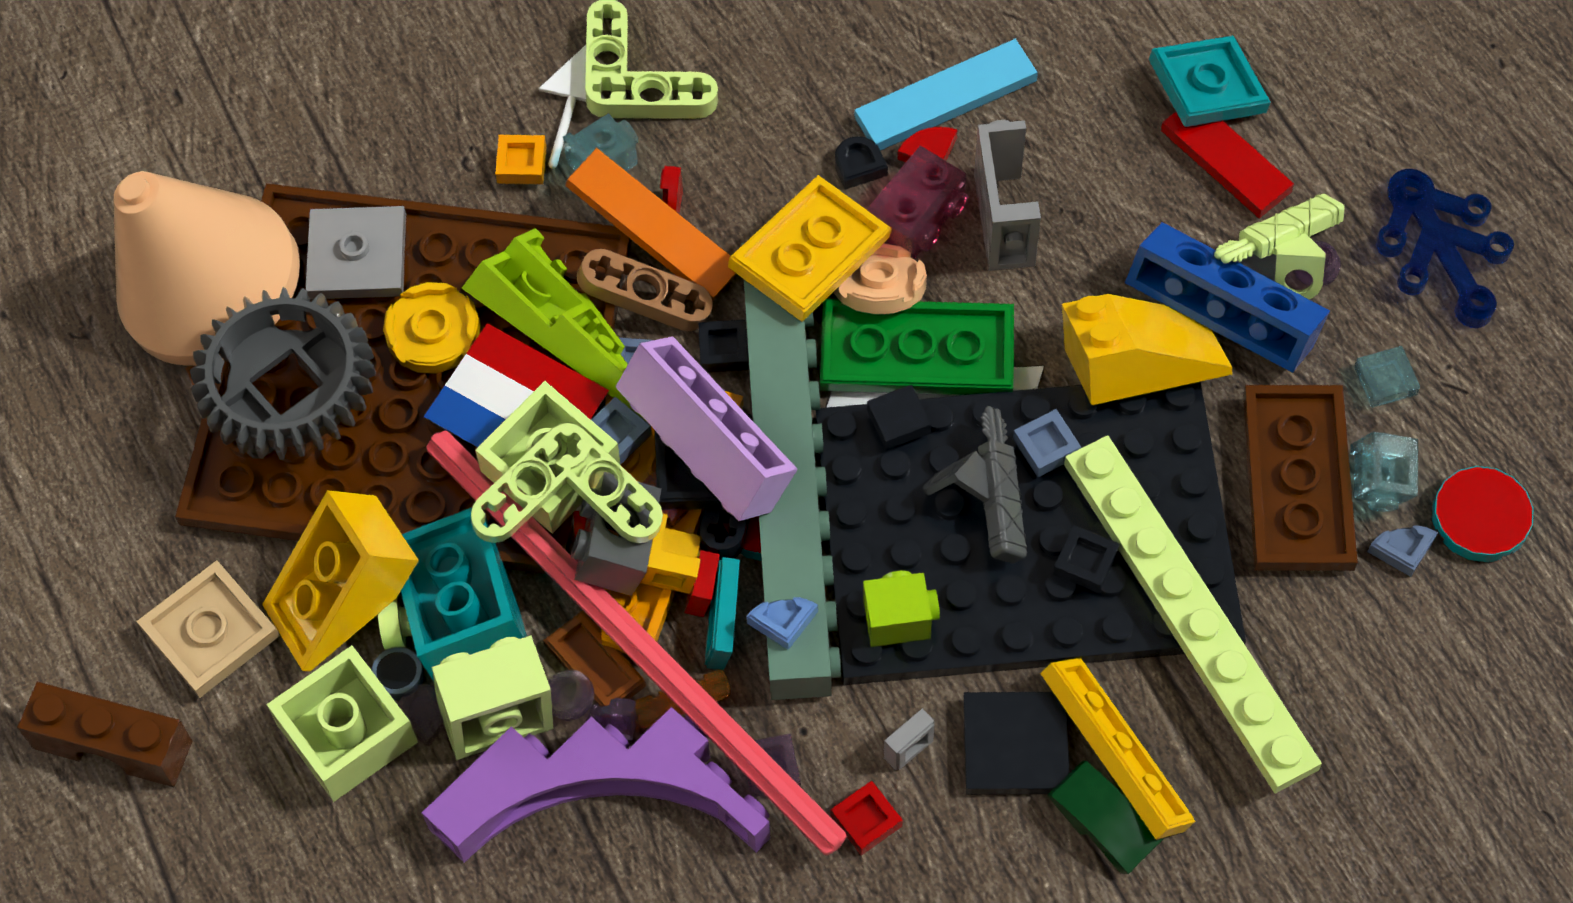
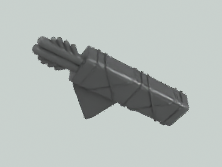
M987 406L982 413L981 420L983 421L982 432L987 437L988 442L978 447L979 454L977 451H974L945 467L923 486V490L927 495H931L955 483L985 503L984 509L986 511L991 556L1013 564L1027 555L1026 535L1022 519L1023 509H1021L1022 501L1020 500L1021 493L1018 487L1017 465L1015 463L1016 455H1014V447L1005 444L1008 436L1005 435L1007 433L1005 429L1007 425L1004 423V419L1001 418V411Z

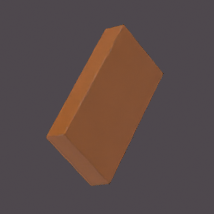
M583 610L544 640L547 649L606 716H609L646 687L645 679L619 650L602 645L601 630Z

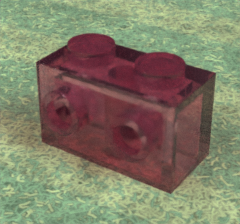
M920 145L867 208L870 213L892 228L890 237L885 244L900 246L911 253L912 259H915L921 250L929 251L940 235V227L948 217L956 218L967 202L968 195L965 194L966 173Z

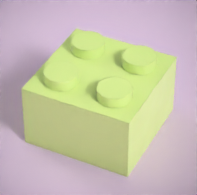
M544 381L475 451L480 471L495 483L544 435L559 424L571 423L578 425L620 464L619 447L613 438ZM559 439L557 441L558 453L550 462L546 461L544 455L538 457L548 464L555 477L560 474V472L555 470V463L565 454H569L573 458L578 456L576 453L578 441L575 439L568 443ZM533 470L521 473L516 480V486L519 491L530 496L542 492L546 485L543 475ZM608 471L594 473L588 481L589 487L595 489L603 473ZM566 483L532 517L553 534L581 505L583 498ZM504 489L503 491H504L510 498H512V497L510 496L508 490H507V489Z
M531 635L521 639L517 637L503 638L493 643L490 649L471 655L464 652L456 653L446 657L439 665L432 667L438 708L456 760L486 751L511 726L523 737L529 733L536 735L553 729L551 689Z
M352 645L266 704L279 729L333 802L418 743L410 720Z

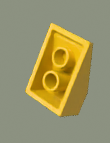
M1112 294L1086 296L1080 300L1062 304L1065 351L1091 405L1232 375V366L1213 331L1167 305Z
M327 490L262 605L301 670L311 672L397 598L419 560L377 496Z

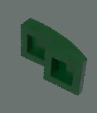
M1082 761L1047 795L1080 835H1088L1120 874H1129L1164 839H1155L1129 800L1087 761Z

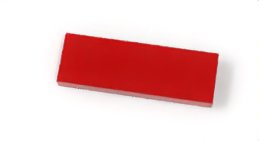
M1174 112L1162 122L1161 132L1259 219L1292 193L1294 183L1224 121L1184 127L1177 112Z

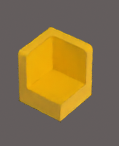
M663 514L660 531L652 539L647 573L641 583L690 594L697 579L700 559L697 558L701 540L700 536L665 528L668 514Z

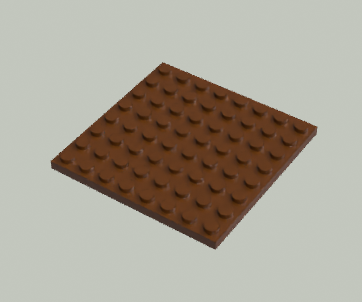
M269 183L265 185L261 200L271 207L284 221L289 232L295 238L300 259L299 278L292 298H296L302 288L306 290L310 209L404 206L406 212L403 292L410 287L427 282L447 283L456 287L458 292L465 296L467 295L474 302L481 326L480 333L488 323L573 371L575 370L471 296L462 287L483 260L505 251L515 237L535 228L544 237L541 248L552 262L554 260H561L567 268L564 279L579 293L585 292L578 285L577 271L587 253L595 249H606L629 258L632 243L628 236L617 227L611 225ZM597 266L595 278L603 281L606 277L605 269ZM624 274L620 277L621 280L617 286L619 289H622ZM586 294L614 331L618 306ZM400 296L326 299L328 306L338 301L343 307L345 314H353L358 327H362L368 339L367 343L371 346L374 358L370 361L374 365L376 376L367 378L372 384L373 393L361 395L365 401L366 410H350L356 424L352 427L340 422L337 425L341 436L339 440L327 433L322 436L324 449L319 450L311 441L305 444V454L303 457L298 455L294 446L287 447L284 460H279L276 450L266 455L264 459L252 458L247 452L245 454L240 453L236 440L225 445L221 439L220 431L212 433L207 425V418H203L175 515L178 524L181 526L299 541L327 490L377 496L401 534L472 508L476 501L426 449L427 444L435 433H440L444 430L448 431L426 419L424 415L457 367L437 374L417 373L402 366L393 357L388 348L383 326L386 311L391 304L394 306L395 302L401 298ZM306 315L305 322L295 320L281 321L279 319L275 324L278 329L310 331L316 328L314 319L310 315ZM294 353L252 382L280 415L319 388L299 366ZM225 360L221 373V384L215 383L220 397L227 390V381L231 369L230 363ZM449 432L477 460L475 450L478 447ZM485 511L489 525L495 523L501 528V526ZM574 513L553 534L545 528L567 552L569 551L574 526ZM512 537L496 543L505 569L547 574Z

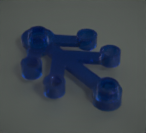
M1416 169L1398 171L1391 177L1387 187V195L1394 209L1388 225L1382 227L1379 231L1376 248L1380 254L1386 257L1400 255L1407 241L1405 228L1412 214L1422 229L1409 263L1404 265L1397 279L1399 289L1403 293L1412 296L1424 291L1429 278L1427 268L1433 252H1435L1459 293L1455 305V315L1459 322L1470 328L1486 326L1491 321L1496 310V298L1487 287L1476 283L1456 247L1482 255L1490 263L1502 264L1509 259L1514 248L1513 239L1504 232L1496 231L1485 236L1441 221L1434 209L1460 216L1463 222L1470 226H1481L1487 221L1492 208L1491 202L1487 197L1481 194H1471L1464 199L1435 189L1432 179L1422 171ZM1405 187H1413L1418 191L1411 192L1407 190ZM1468 207H1478L1483 213L1475 214ZM1384 238H1395L1399 244L1390 245L1385 242ZM1499 244L1505 251H1495L1490 245ZM1405 276H1417L1420 279V282L1411 283L1406 279ZM1470 299L1479 300L1485 305L1477 306Z

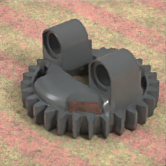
M283 287L280 297L276 299H271L267 291L263 290L262 301L255 304L244 296L243 310L237 313L230 307L226 308L229 320L225 323L212 319L211 324L216 335L202 334L200 339L205 350L193 352L194 361L197 366L190 369L191 378L194 383L191 389L195 401L198 402L197 409L202 419L207 418V425L212 433L220 431L221 439L225 445L236 440L240 453L245 454L247 452L255 459H264L266 455L276 450L279 460H284L287 447L294 446L298 455L303 457L305 454V444L311 441L319 450L324 449L322 436L327 433L339 440L341 436L337 425L340 422L353 427L356 423L350 412L351 409L356 411L366 410L367 407L361 395L373 393L372 384L367 378L376 376L374 365L370 361L374 358L371 346L367 343L368 339L362 327H358L356 318L352 313H344L343 307L338 301L328 306L326 297L320 293L310 302L308 293L304 288L300 290L296 298H290L287 289ZM279 314L281 321L295 320L303 322L306 321V315H310L314 319L316 328L310 331L278 329L274 324L272 315ZM294 353L299 366L319 388L280 415L252 382ZM225 360L230 363L231 369L227 381V390L220 397L215 383L221 384V373Z

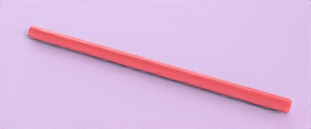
M444 430L440 433H435L431 437L430 442L426 446L427 452L475 501L494 484L480 471L478 461L448 431ZM504 491L501 493L506 495L507 502L498 511L494 512L489 508L485 509L501 527L505 525L503 514L513 503L519 512L523 510ZM534 517L528 519L511 536L822 854L828 856L841 847L847 837L846 832L604 588L574 580L578 562L571 558V555Z

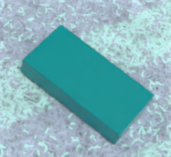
M723 557L718 563L712 600L709 604L704 665L709 669L724 670L733 652L739 559Z

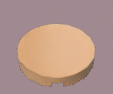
M884 243L833 293L842 304L860 312L892 314L909 309L922 299L926 290L927 274L925 264L920 259L918 262L912 259L910 251L900 246Z

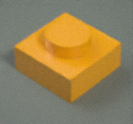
M499 135L495 172L497 184L544 183L545 135Z

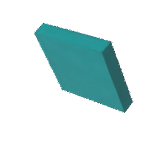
M1234 35L1153 48L1148 60L1184 127L1267 112L1271 102Z

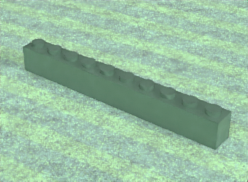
M744 280L753 422L798 469L772 512L759 516L764 602L793 600V597H800L818 605V613L789 650L767 637L771 700L832 696L831 678H840L841 668L839 647L829 648L828 632L837 631V615L835 601H825L824 586L834 585L832 555L822 556L821 541L830 540L829 512L819 511L818 497L827 496L825 467H815L814 453H823L822 423L812 424L811 410H820L819 382L809 381L808 368H817L815 339H806L805 327L814 326L813 312L801 322Z

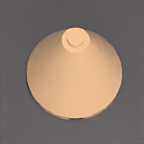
M145 171L130 174L118 184L114 192L116 302L118 313L131 337L153 357L171 364L197 366L194 361L193 352L205 350L201 343V335H216L211 324L212 319L223 323L229 320L226 312L227 307L232 308L238 313L244 309V296L255 304L262 301L263 290L267 291L271 299H276L280 297L281 290L284 287L287 289L289 297H293L300 269L298 247L295 238L289 232L284 221L267 204L249 196ZM279 314L272 315L274 324H276L280 316Z

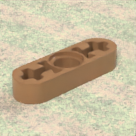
M595 249L587 253L577 271L578 285L586 294L683 331L699 329L698 323L705 322L712 311V298L709 292L701 285L606 249ZM597 266L605 269L606 277L603 281L595 278ZM621 275H627L628 277L622 289L617 288ZM639 280L651 283L656 289L657 297L652 300L639 298L633 290V283ZM668 291L672 292L673 294L668 300L670 301L668 306L662 305ZM686 299L694 302L693 309L695 311L693 314L684 312L685 304L683 303Z

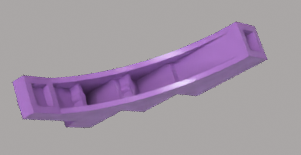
M672 707L629 749H627L630 746L628 740L617 728L611 724L602 727L592 717L551 756L546 747L535 736L529 733L523 737L511 726L422 812L428 829L464 863L490 839L514 823L534 813L570 801L613 795L644 796L668 800L700 810L721 820L755 852L770 839V826L767 820L769 813L751 795H746L742 798L730 787L732 784L730 777L716 763L710 761L705 765L711 758L708 737L687 715L683 718Z

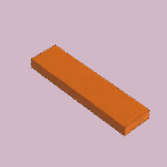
M598 148L567 179L565 186L673 274L704 287L709 292L712 302L737 275L728 268L730 255Z

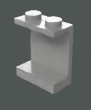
M996 120L989 124L978 125L974 178L989 271L1032 267L1036 264L1041 221L1039 203L1027 202L1000 205L996 181L1021 179L1026 136L1025 120L1014 122Z

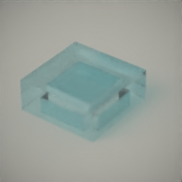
M1402 346L1363 356L1356 360L1354 368L1372 408L1418 394L1420 384Z

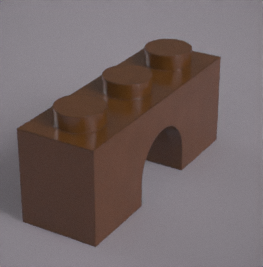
M38 681L17 727L35 750L79 762L84 752L91 753L118 764L127 775L170 787H175L193 742L179 719Z

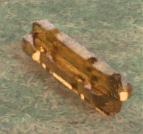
M717 669L706 673L701 681L693 678L716 702L731 695L730 685L723 670ZM662 690L658 691V697L652 698L651 695H647L632 703L634 716L641 728L652 726L671 707L680 715L685 713Z

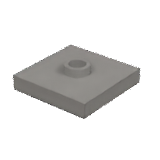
M404 206L310 209L306 291L309 299H315L320 293L326 299L400 296L404 289L406 212Z

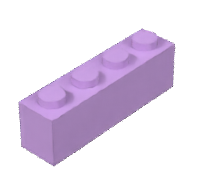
M674 337L639 344L616 385L618 391L629 401L632 409L652 426L660 435L661 440L675 451L690 468L692 474L708 487L720 500L723 508L738 521L772 512L798 469Z

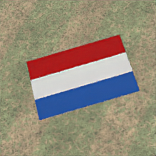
M487 323L424 417L472 445L479 447L544 381L590 420L609 390Z

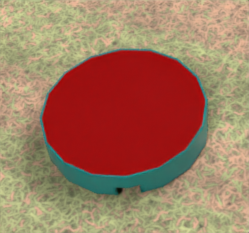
M1474 466L1458 470L1444 480L1433 501L1432 522L1435 530L1438 528L1439 534L1444 538L1443 543L1452 552L1468 560L1489 563L1501 560L1503 556L1514 553L1522 547L1533 526L1534 507L1526 489L1513 476L1496 468Z

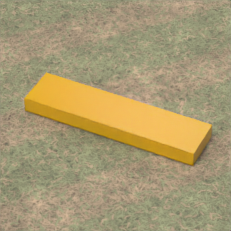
M1075 658L1050 663L1040 673L1155 839L1185 832L1196 822L1194 817L1083 660Z

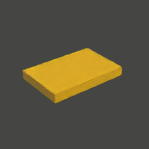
M818 175L730 256L728 268L803 322L889 239L892 228Z

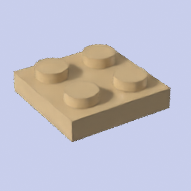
M217 560L136 621L145 635L199 698L280 636L277 628Z

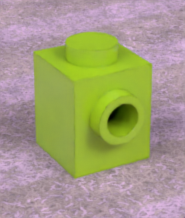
M894 571L887 573L881 579L863 581V603L871 647L931 639L932 620L940 619L937 592L935 589L927 590L924 573L911 574L908 571Z

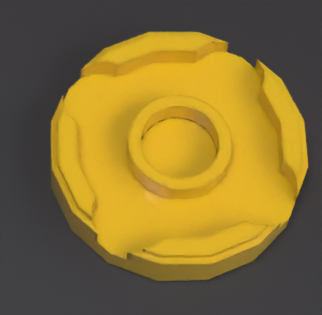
M427 282L408 288L400 294L401 298L395 302L394 306L391 304L385 313L383 331L390 353L402 366L417 373L437 374L454 369L460 364L480 334L481 326L474 302L468 296L466 298L464 294L458 292L456 287L447 283Z

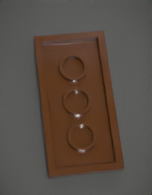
M1245 385L1243 402L1254 569L1257 571H1355L1358 561L1343 385Z

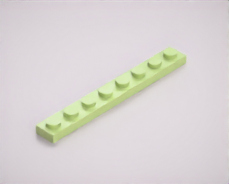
M1107 435L1065 456L1064 465L1111 539L1120 543L1119 551L1273 792L1276 794L1319 771L1322 763L1110 437Z

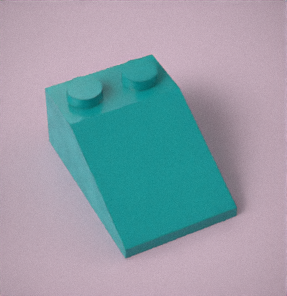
M472 508L402 534L419 561L403 586L401 593L417 657L433 682L432 667L439 665L442 660L450 655L463 652L471 655L490 649L493 643L503 638L517 637L521 639L527 637L522 616L496 543L486 542L477 536L472 527ZM485 514L483 525L488 528L490 525Z

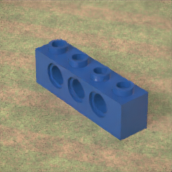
M1163 222L1139 245L1125 280L1127 285L1292 373L1313 349L1330 310L1239 262L1222 263L1221 259L1218 260L1214 257L1216 250Z

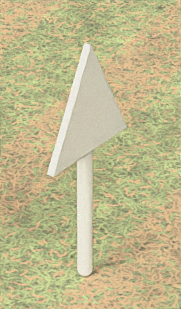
M586 45L539 88V91L568 97L548 163L552 169L558 165L576 100L586 102Z

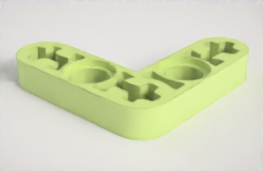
M598 0L589 7L586 34L585 93L587 108L592 114L602 118L699 119L711 115L716 110L718 103L717 82L706 73L627 71L628 15L626 8L616 0ZM604 18L612 19V35H603ZM609 51L617 54L619 59L613 64L605 65L597 62L595 57L601 52ZM655 88L662 91L664 96L658 101L649 102L643 100L639 94L645 89ZM626 90H631V100H626ZM672 90H678V100H672ZM602 91H611L610 98H601ZM693 92H702V99H693Z
M571 423L559 424L544 435L476 500L471 511L473 530L478 537L491 543L502 542L511 537L566 483L623 538L630 542L639 544L655 538L660 531L663 517L661 506L657 500L584 429ZM559 439L566 443L575 439L578 441L576 445L578 456L575 458L569 454L562 456L555 463V470L560 472L555 477L548 464L538 457L544 455L546 461L550 462L558 453L557 441ZM533 470L542 474L546 481L542 492L532 496L520 492L516 486V480L521 473ZM598 471H608L616 477L618 487L610 495H597L589 487L588 481L590 477ZM504 489H507L514 502L524 507V509L519 512L513 503L503 514V521L505 523L503 527L500 528L495 523L491 524L488 528L483 525L485 522L483 510L489 508L491 511H498L507 502L506 495L501 493ZM630 490L633 494L628 496L627 503L638 513L645 508L650 511L648 517L650 527L645 528L639 524L632 528L628 525L631 515L622 504L618 506L616 512H613L610 507L619 503L625 491Z

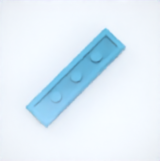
M1013 39L855 109V120L866 138L874 141L881 151L907 139L920 130L935 127L1036 82L1038 72L1018 41Z

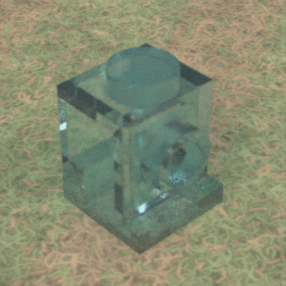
M609 113L575 135L569 132L563 136L566 161L574 171L596 148L625 171L638 164L636 144L639 140L636 132L626 120L623 119L617 123Z
M1373 431L1350 444V454H1355L1354 498L1368 500V508L1370 510L1390 512L1397 510L1398 505L1418 496V439Z

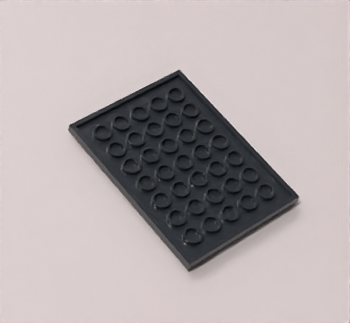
M1201 382L1091 405L1082 385L919 399L930 420L931 433L888 450L885 449L869 416L867 404L826 407L816 410V424L822 423L823 453H820L821 467H825L827 496H824L825 510L829 512V548L833 563V586L844 685L1047 667L1052 662L1081 658L1084 663L1185 654L1120 551L1115 558L1100 593L1053 575L1054 566L1073 525L1112 540L1065 465L1063 464L1037 477L1013 440L1015 429L1057 409L1082 448L1107 435L1110 437L1245 645L1244 626ZM987 406L1001 411V418L1004 419V423L1007 425L1005 427L1007 430L1005 435L1008 436L1005 444L1013 446L1014 455H1016L1015 463L1017 465L1018 487L1021 493L1020 500L1022 501L1021 509H1023L1022 519L1026 535L1027 555L1013 564L991 556L986 511L984 509L985 503L955 483L931 495H927L923 490V486L945 467L974 451H977L979 454L978 447L988 442L987 437L982 432L983 421L981 420L982 413ZM894 571H908L911 574L924 573L927 590L935 589L937 592L940 619L932 620L931 639L871 647L863 603V581L881 579L887 573Z

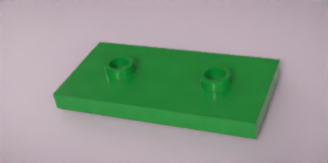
M826 299L823 302L820 391L890 393L912 384L916 394L972 395L1013 392L1014 304L918 301L909 309L896 313L870 314L856 311L842 304L839 299Z

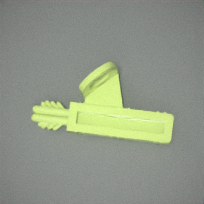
M1318 194L1297 206L1289 207L1279 214L1276 213L1275 216L1247 226L1246 229L1240 231L1239 241L1229 240L1228 243L1218 245L1214 257L1218 260L1221 259L1222 263L1227 264L1231 261L1237 262V260L1241 262L1242 258L1246 260L1247 256L1252 257V254L1260 259L1274 254L1277 256L1275 282L1310 300L1322 288L1325 267V252L1310 237L1342 222L1345 207L1342 203L1326 194ZM1304 270L1312 276L1313 282L1305 289L1296 290L1286 284L1285 277L1291 271Z

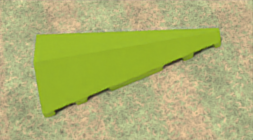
M536 228L515 237L505 251L483 260L463 285V290L579 374L608 389V395L613 398L616 397L635 412L630 406L629 401L616 388L628 365L621 355L625 347L586 293H579L564 279L567 271L566 266L561 260H554L553 262L541 248L544 237ZM635 412L639 417L646 421L640 414Z

